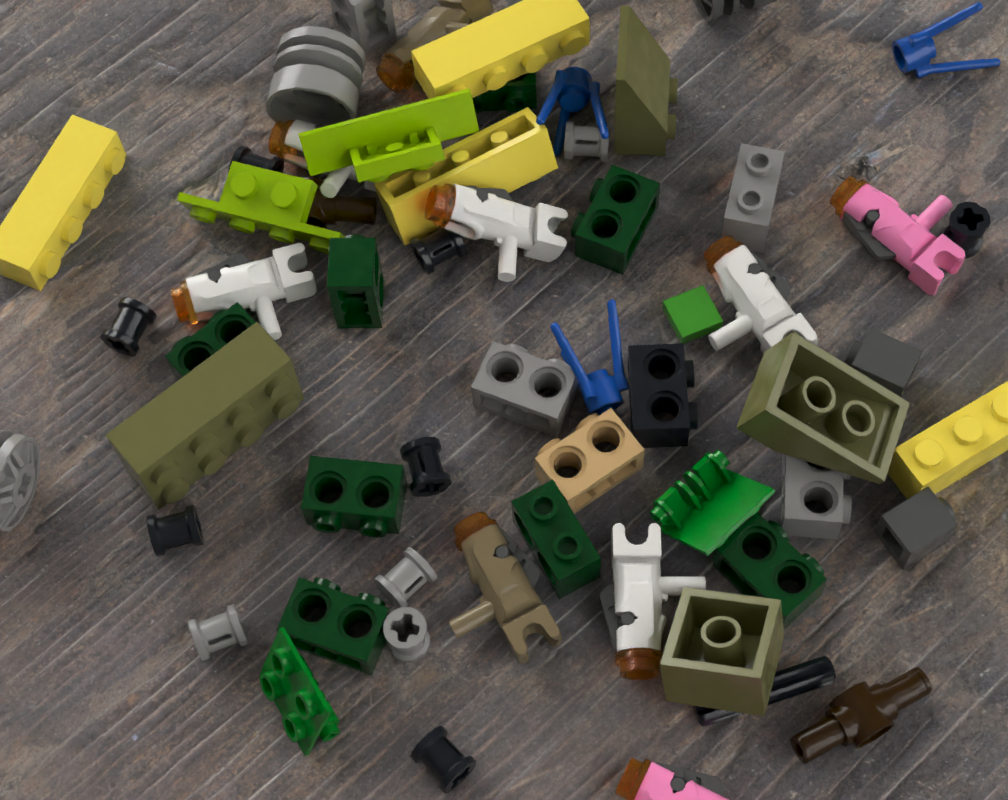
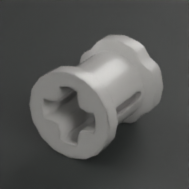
M566 121L565 160H571L573 156L599 157L601 162H608L609 137L602 139L598 127L575 126L573 121ZM607 123V128L610 136V123ZM577 140H594L597 143H582Z
M411 547L403 551L404 558L385 576L379 574L374 579L377 588L397 609L407 607V600L426 582L433 583L437 579V575L429 563Z
M234 604L228 605L226 612L199 622L195 618L188 620L192 638L202 661L209 660L211 653L238 643L241 647L249 644Z
M400 607L393 610L386 617L383 624V633L388 648L396 660L403 663H414L427 654L431 638L427 632L426 620L418 610L411 607ZM408 629H414L416 635H409L407 642L400 641L399 636H405Z

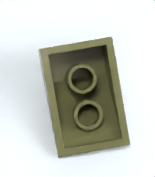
M621 5L616 71L614 154L665 156L666 139L675 140L676 114L668 113V103L677 104L678 78L670 77L669 57L632 8Z
M793 332L764 352L736 429L775 452L880 484L886 479L910 402Z

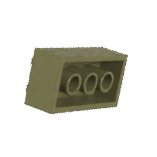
M256 322L105 434L128 474L160 510L167 503L172 504L183 498L189 491L190 486L201 477L217 472L225 464L227 458L239 448L248 447L255 443L263 434L264 429L277 419H285L293 414L300 402L304 400V396L291 358L264 328Z

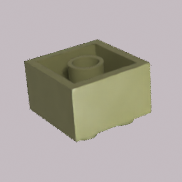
M683 587L660 662L666 701L765 716L784 641L781 600Z

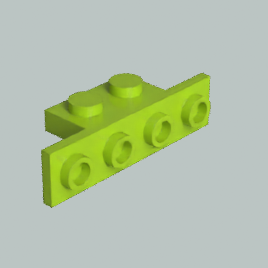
M465 89L298 133L310 176L353 165L359 183L363 181H384L393 173L408 169L412 171L428 169L435 162L445 160L441 145L442 141L479 132L471 91L470 89Z
M232 161L219 202L179 192L177 198L178 202L190 210L189 216L198 221L208 224H214L216 218L229 221V227L248 234H254L255 228L268 231L270 238L287 244H294L295 238L308 241L310 248L329 254L330 238L345 237L340 232L306 224L318 187L313 180Z

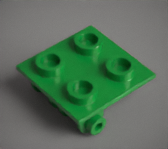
M716 450L713 454L707 452L692 467L694 473L686 471L683 474L686 484L677 480L673 483V487H670L663 495L653 502L654 508L649 514L656 524L660 526L662 534L708 556L715 549L721 547L743 522L755 515L761 506L775 493V490L726 469L730 464L728 458L721 451Z
M279 628L259 674L260 686L265 697L269 701L275 702L283 716V727L288 738L294 743L297 742L304 756L310 754L319 736L323 742H327L339 735L340 730L337 725L340 720L330 703L325 700L324 692L320 691L317 680L313 679L314 676L304 657L297 651L285 628Z

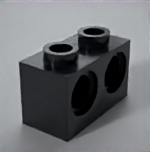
M684 343L629 345L627 369L630 387L631 433L643 448L688 446L690 430L698 428L697 403L688 402L687 388L694 387L695 376L693 360H685ZM665 371L671 377L661 380L654 378L651 373ZM658 412H668L675 419L669 422H661L655 419L653 415Z

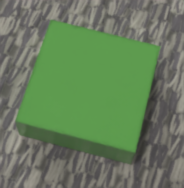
M704 285L663 301L662 309L680 343L685 344L714 332L723 326V320Z

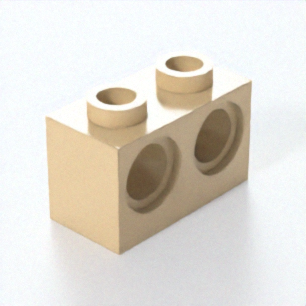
M610 408L601 415L594 413L584 418L577 425L575 432L563 440L556 438L546 443L539 450L537 457H535V474L542 485L553 479L575 514L641 470L644 465L645 449L614 410ZM607 441L616 445L617 448L611 452H601L594 446L600 442ZM565 466L574 467L579 471L576 476L571 478L561 477L556 472Z

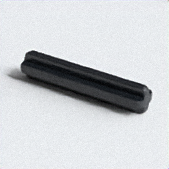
M821 656L777 671L768 705L832 684L835 681L836 674L830 659L827 656ZM693 706L694 713L701 726H708L743 714Z

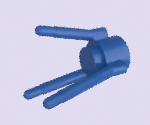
M975 3L919 33L917 32L892 43V51L900 71L908 73L914 70L916 77L919 79L932 73L999 66L1001 61L998 58L930 64V59L936 57V47L932 37L980 11L983 8L982 3Z
M568 67L564 70L556 71L554 84L536 119L538 125H543L556 100L560 103L561 112L553 148L555 156L561 154L565 139L566 121L569 119L570 112L582 110L590 99L602 139L609 137L607 122L599 95L600 83L592 82L590 73L580 67Z
M613 299L607 302L614 376H609L606 369L597 370L586 375L559 324L554 322L550 326L561 349L560 354L563 360L570 365L578 380V387L589 415L594 413L601 415L610 408L614 410L624 403L621 392L630 388L624 374L617 305Z

